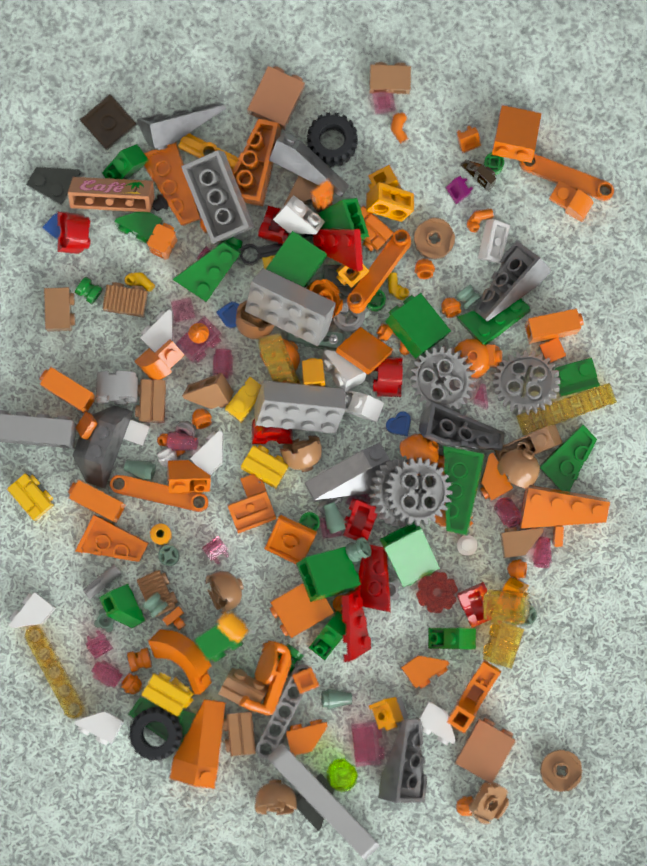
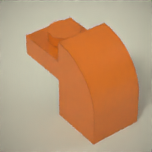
M560 180L548 199L566 209V214L580 222H583L594 203L583 191L575 190Z
M169 339L155 353L148 348L134 362L151 380H160L172 373L170 368L185 355Z

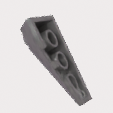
M284 132L277 139L269 161L319 186L328 179L333 185V193L341 197L344 195L349 185L302 141Z
M518 241L501 258L500 262L502 264L498 272L493 273L491 277L493 281L490 287L484 290L474 309L486 321H489L539 286L552 271L539 256Z
M434 402L421 414L418 429L425 438L442 445L501 451L503 448L505 432Z
M379 442L361 450L311 478L304 484L314 501L373 494L374 490L370 486H375V483L372 481V478H378L375 472L381 471L380 466L386 465V462L390 461Z
M403 719L381 775L378 798L393 803L425 802L427 775L423 773L425 756H422L421 746L423 745L421 719Z

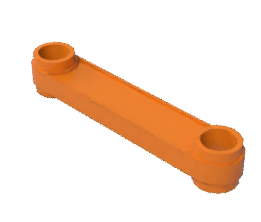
M534 154L532 159L534 161L533 166L525 165L524 161L519 162L521 169L525 172L557 184L560 180L575 190L579 189L588 196L598 200L607 201L614 194V187L611 183ZM607 187L610 194L607 196L602 195L600 188Z
M401 229L394 232L392 238L368 269L369 272L348 295L347 304L353 313L357 314L365 310L373 296L405 252L410 248L411 238L406 230Z
M116 475L110 480V488L117 494L196 512L205 511L209 505L208 498L202 493H169L167 485L124 475ZM117 479H123L125 482L124 487L120 490L114 488V482ZM197 497L205 499V505L202 508L194 506V500Z

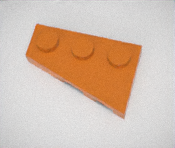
M94 514L75 552L139 562L149 542Z

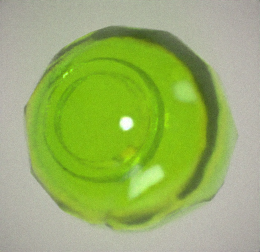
M345 758L335 759L329 764L326 779L332 789L338 792H347L356 785L358 774L355 765L349 763Z

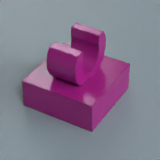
M459 176L445 187L455 204L463 201L473 190V187L468 188L466 185L467 178Z

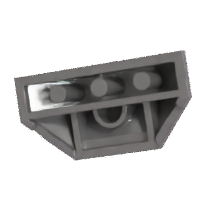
M114 405L92 414L98 425L88 440L79 436L72 455L87 483L106 488L133 411Z

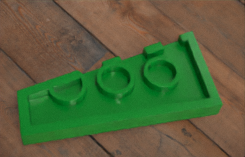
M443 446L445 475L449 476L445 483L452 484L447 487V490L452 491V494L446 496V498L451 500V502H446L445 504L448 508L446 510V531L467 536L485 455Z

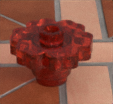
M434 571L431 577L426 575L418 582L420 591L417 592L416 597L421 606H427L428 612L439 614L443 611V608L450 610L456 603L457 599L454 594L458 592V588L454 579H447L446 573ZM435 589H440L441 595L436 597L434 596L433 591Z

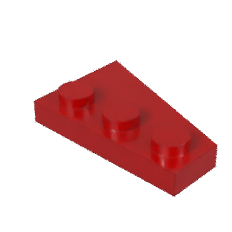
M320 229L316 234H313L314 245L325 252L327 257L357 272L363 271L360 229Z
M370 545L371 556L367 558L362 557L358 573L361 585L356 587L355 590L359 589L363 607L391 613L387 555L383 547Z
M359 589L351 590L342 595V621L346 624V635H343V643H347V654L344 655V662H351L371 649V639L368 635L367 619L364 615L363 600Z

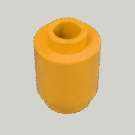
M156 524L150 531V537L156 544L166 545L172 538V531L165 524ZM159 530L164 531V536L162 538L157 537V532Z
M225 612L217 621L219 623L217 628L229 639L235 640L237 643L249 631L246 628V624L233 612L229 614Z

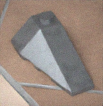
M217 102L191 108L192 112H189V110H175L172 116L162 115V113L137 119V124L147 145L155 148V150L166 149L167 145L175 143L225 110V104Z

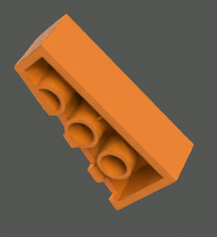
M258 119L232 171L244 202L247 204L264 206L274 164L269 159L282 130L277 122Z
M529 485L528 488H525L519 526L520 528L606 523L610 502L607 498L534 485L531 487Z

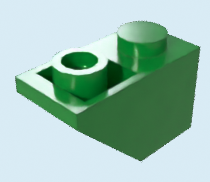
M138 144L121 150L103 170L102 175L107 179H128L140 171L149 159Z
M134 212L118 217L114 221L116 226H118L117 230L126 235L129 232L136 235L135 239L144 244L153 235L152 232L155 226L163 224L162 218L150 212Z
M128 584L99 597L108 617L130 628H134L146 621Z
M337 611L309 646V649L324 661L341 641L343 635L346 634V624L342 621V614Z
M428 628V649L476 650V629Z

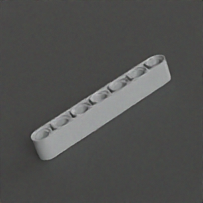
M283 743L267 757L276 769L364 860L380 847L379 843L371 837L363 826Z

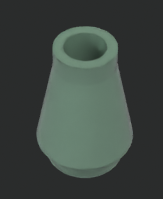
M127 459L124 471L146 481L147 479L152 480L155 475L156 464H152V461Z
M335 502L324 505L327 530L329 529L330 534L346 529V521Z
M331 689L322 691V708L333 709L352 705V693Z

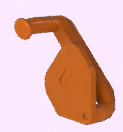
M273 641L259 658L255 670V679L265 684L270 683L263 704L249 699L246 695L240 700V706L265 715L274 713L291 666V654L287 646ZM278 652H279V653H282L281 658H280V661H279V664H278Z

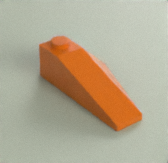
M204 699L188 733L185 734L181 746L173 757L170 779L196 787L214 789L218 771L225 702Z

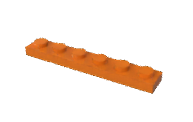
M328 179L311 192L312 205L317 212L333 205V185Z

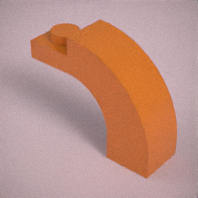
M159 629L148 640L155 658L171 660L184 670L194 694L201 695L212 683L207 671L212 665L210 661H207L199 646L191 639L176 631Z
M483 660L459 697L447 723L465 734L476 717L480 705L501 674V670Z

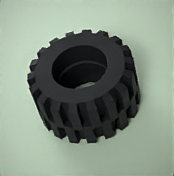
M328 112L326 116L321 114L317 120L314 119L312 121L311 127L309 126L307 147L323 162L330 165V167H334L337 164L342 166L343 162H349L350 157L354 156L357 149L358 135L351 119L348 121L345 115L341 117L337 112L334 115ZM328 130H336L344 136V144L338 149H327L320 142L321 135Z
M158 707L148 708L140 712L133 719L132 724H130V733H128V738L131 741L129 743L135 749L134 752L141 755L143 759H149V761H160L171 756L178 749L183 738V728L180 725L179 718L166 709ZM158 721L166 727L168 738L164 744L152 746L146 741L144 729L150 722Z

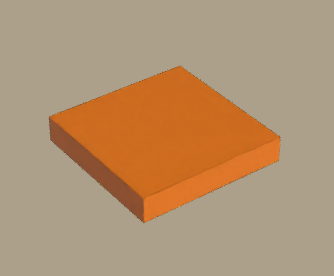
M360 327L337 347L336 353L369 375L391 355L393 349Z
M280 514L264 549L296 564L307 556L317 532Z

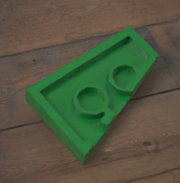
M222 241L195 263L189 265L180 274L178 273L174 276L172 280L207 302L241 251L226 241Z
M520 298L489 321H486L474 310L457 316V320L475 339L479 340L483 345H487L531 312V308Z
M581 424L540 465L539 469L559 490L571 492L570 489L575 480H577L579 472L589 457L597 438Z
M140 697L128 715L135 718L145 709L162 707L149 699ZM182 710L180 715L176 716L179 718L180 725L183 728V738L188 733L196 716L195 713ZM153 721L146 725V728L163 740H167L168 731L161 722Z

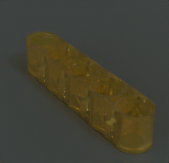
M280 333L259 337L260 352L272 381L301 384Z
M607 383L553 402L552 405L547 404L545 405V410L539 407L537 408V413L530 410L529 415L525 412L517 415L516 418L524 436L544 427L556 425L567 421V419H573L587 412L604 408L609 404H615L617 400L611 384Z
M29 627L25 632V640L64 713L72 719L81 717L85 711L84 704L45 631L40 627ZM33 630L40 632V639L36 642L30 638ZM44 648L50 651V657L47 660H43L40 657V652ZM54 666L60 670V675L57 678H53L50 675V669ZM62 685H67L70 688V693L66 697L60 694V687ZM72 703H76L80 707L77 715L71 714L69 710Z

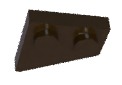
M465 160L460 165L487 192L494 187L497 178L495 177V172L487 166L485 168L482 164Z

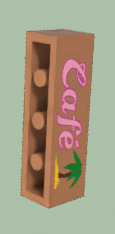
M73 177L68 190L70 208L151 212L155 198L153 181Z

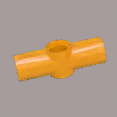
M190 133L181 138L178 146L179 149L197 158L204 157V152L209 149L214 152L217 150L224 151L214 143L206 142ZM224 151L233 171L238 162V157Z

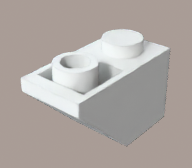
M294 195L273 219L288 233L294 231L299 234H316L325 222Z
M170 309L166 312L162 311L155 318L157 321L152 326L148 325L141 332V341L154 353L169 339L173 341V313Z
M326 350L323 352L324 370L332 375L335 384L344 389V392L365 382L366 373L335 351Z
M350 390L344 392L345 412L366 420L378 421L384 405L383 402L366 394Z
M220 430L217 433L213 431L205 439L207 441L206 444L202 447L200 445L191 452L192 457L190 460L209 475L213 474L223 464V433Z
M34 592L33 595L29 593L22 602L24 604L20 611L16 610L9 618L11 620L9 626L11 628L42 625L56 607L38 593Z
M428 701L419 717L421 719L422 732L428 735L430 732L438 735L436 740L445 745H448L449 742L455 743L452 726L447 723L449 718L448 712Z
M104 711L78 719L74 724L78 726V731L86 735L90 732L97 736L95 740L106 745L108 742L110 744L113 743L124 720Z

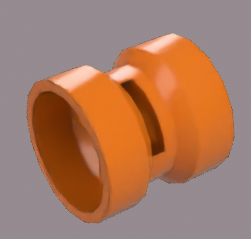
M143 648L140 652H127L131 672H136L143 667L145 669L152 667L148 648Z

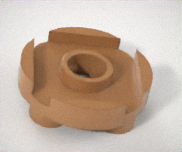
M430 218L421 223L414 235L416 250L428 259L444 258L450 253L455 243V234L448 222L440 218ZM438 234L437 238L440 239V242L432 244L429 236Z
M560 749L552 751L545 756L541 763L540 773L543 782L550 789L560 792L570 791L581 781L582 765L575 754ZM557 766H566L565 776H558L556 774L558 771L556 769Z
M486 782L482 784L469 806V810L474 818L482 824H490V820L494 818L498 820L508 807V790L498 783L489 784Z

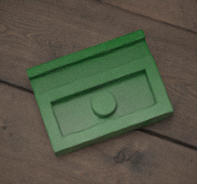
M592 357L555 367V370L559 371L558 378H560V384L558 386L560 397L600 386Z

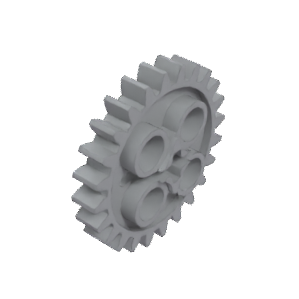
M443 345L440 350L438 346L433 347V351L429 348L425 351L426 355L424 353L419 355L421 360L417 359L414 361L418 367L411 369L412 372L416 373V375L410 377V379L416 381L411 387L418 389L414 395H421L419 402L427 401L425 407L434 402L450 410H454V407L459 409L461 404L464 405L468 402L466 398L473 396L469 391L476 389L475 386L471 385V383L477 381L476 378L471 377L476 370L469 369L473 363L465 362L468 356L460 357L461 350L454 353V347L449 348L448 351L446 345ZM444 361L449 362L450 370L444 367ZM427 370L433 373V379L427 376ZM441 377H445L446 380L442 381ZM454 379L460 382V388L454 385ZM437 388L443 391V397L437 394Z
M525 350L521 356L517 351L515 358L508 355L509 361L502 360L503 367L497 366L499 373H494V379H496L493 381V386L496 387L494 391L495 394H499L498 401L504 400V407L510 404L511 412L518 408V414L525 410L526 414L529 415L530 409L537 413L538 407L545 410V403L552 405L551 398H557L555 392H559V371L555 370V363L550 364V358L543 360V353L536 357L535 351L528 355L527 350ZM532 367L531 372L529 374L530 381L527 382L525 397L521 398L524 391V384L527 380L528 368ZM516 369L524 370L522 373L514 372ZM536 373L544 374L542 377L534 376ZM513 387L519 388L516 392H512L509 389ZM533 391L539 392L536 396L530 395Z
M410 458L408 461L409 465L402 461V468L394 467L397 472L396 474L389 473L392 481L385 482L390 485V488L384 489L385 492L390 493V496L386 497L385 500H391L392 502L388 508H395L393 515L401 514L399 517L400 521L407 518V524H411L413 519L415 525L418 526L421 520L424 525H427L428 518L435 522L434 515L442 517L440 510L448 509L444 503L451 502L450 499L446 498L447 495L452 494V491L447 490V487L452 484L445 483L449 476L441 475L444 468L436 469L437 463L434 462L430 465V459H426L422 463V459L417 458L415 463L413 458ZM418 473H420L419 484H418V477H417V474H418ZM407 475H410L413 480L409 487L404 483V478ZM427 476L433 479V484L430 487L425 485V478ZM415 489L422 490V494H415ZM406 496L412 499V504L408 508L403 502ZM426 497L432 499V505L429 508L424 505Z
M400 459L387 461L386 465H381V471L375 472L378 478H372L375 486H370L374 490L370 497L375 499L371 505L377 506L374 512L381 513L379 519H385V524L398 527L408 525L407 518L400 521L399 517L401 514L393 515L395 508H388L392 503L391 500H385L386 497L390 496V493L385 492L384 489L390 488V485L385 483L386 481H392L389 473H397L394 467L402 468V461L407 463V460ZM407 475L404 478V483L409 487L413 480L410 475ZM415 489V494H422V490ZM406 496L403 501L407 508L412 504V499L409 496Z

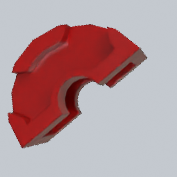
M268 205L258 236L265 240L284 244L289 233L273 220L281 208Z
M58 212V226H60L61 230L58 237V252L80 254L84 249L90 247L89 227L91 220L89 217H85L83 214Z
M387 357L374 369V371H378L377 379H373V392H377V396L401 397L403 357Z
M255 418L253 419L252 444H266L271 440L277 441L278 444H293V429L255 425Z
M353 498L349 506V510L352 511L351 516L345 517L346 529L343 536L353 540L362 537L368 541L378 514L374 512L377 506Z
M484 582L457 593L458 600L471 628L494 618L491 611L494 609L490 598L486 599L485 594L488 591Z

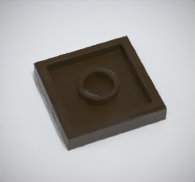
M111 94L80 119V122L106 151L137 125Z

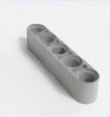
M303 664V665H299V666L296 667V669L294 670L293 674L297 673V671H298L300 668H306V669H307V668H309V666L304 665V664ZM291 676L257 745V754L263 759H267L270 754H262L260 746L263 743H268L272 747V752L277 749L304 694H300L295 699L289 697L288 689L290 687H297L293 676ZM286 705L290 708L291 713L288 717L280 716L279 708ZM273 724L279 725L281 727L280 735H271L269 732L270 726Z

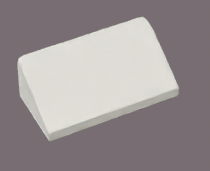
M495 219L486 220L478 259L501 264L500 260L504 255L510 225Z

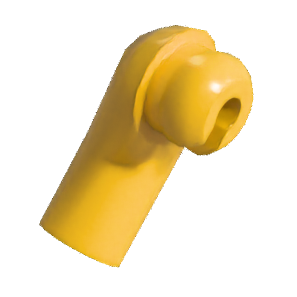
M141 272L130 273L124 278L127 285L143 286L148 292H151L156 286Z
M390 273L387 277L389 293L399 300L406 299L409 296V290L398 284L397 273Z

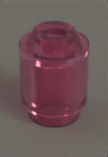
M215 350V354H213V375L223 373L226 379L233 375L232 350Z
M506 497L496 502L494 510L502 523L509 528L519 525L521 513L513 500Z
M105 660L101 663L97 661L91 670L94 673L92 678L114 689L123 676L118 668Z

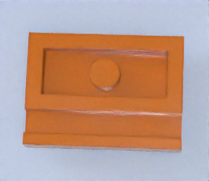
M266 490L227 505L238 534L277 519Z

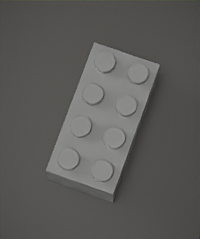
M217 150L181 166L212 243H220L255 228L224 151Z
M262 268L251 282L245 312L318 346L329 331L336 303Z
M263 381L254 405L255 425L336 433L346 410L344 389Z
M0 410V442L74 449L75 427L77 424L69 416L58 415L57 419H53L47 414H37L36 417H31L26 412H16V415H11L8 411Z

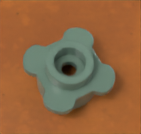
M103 608L99 610V616L94 621V625L96 628L101 627L105 629L106 632H112L114 629L113 624L116 620L108 617Z

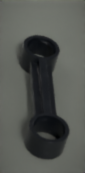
M302 234L301 237H303V238L306 237V236H312V237H313V234ZM275 243L260 247L254 244H246L240 250V259L245 265H255L259 259L276 255L283 244ZM248 248H254L258 253L257 258L252 262L246 261L243 258V252Z

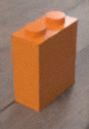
M502 105L492 155L532 163L542 113Z
M576 308L528 318L525 323L528 342L532 344L557 337L576 335L583 325V317L581 313L578 314Z
M52 367L49 370H44L39 379L41 380L40 385L45 390L82 413L88 412L96 399V396L91 391Z
M80 480L77 483L73 482L68 491L70 494L69 499L116 524L126 507L123 502Z
M304 583L271 601L272 607L269 608L275 619L279 617L283 624L280 625V628L285 637L290 635L291 638L334 614L326 598L310 602Z

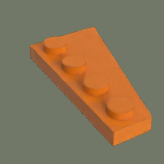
M177 143L167 145L166 149H154L144 153L149 159L144 165L147 172L154 180L180 224L184 226L201 220L198 207L181 168L184 164Z

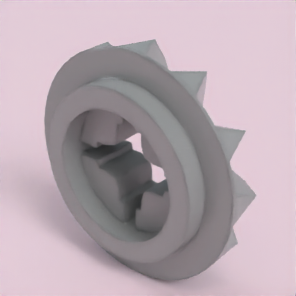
M347 299L343 300L340 313H347L350 310ZM365 311L357 314L352 312V315L357 317V319L350 318L347 324L346 317L343 314L339 313L333 317L336 327L343 331L353 332L363 324Z

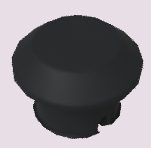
M157 194V199L153 201V209L157 212L163 208L168 210L169 205L164 196Z

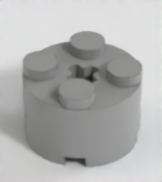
M109 371L97 372V403H109V401H114L115 405L137 403L138 374L129 371H116V373H109Z

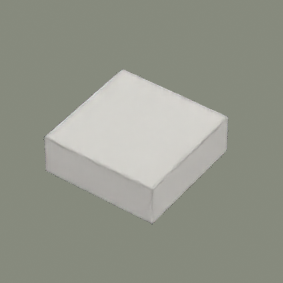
M130 420L123 439L143 446L150 426Z

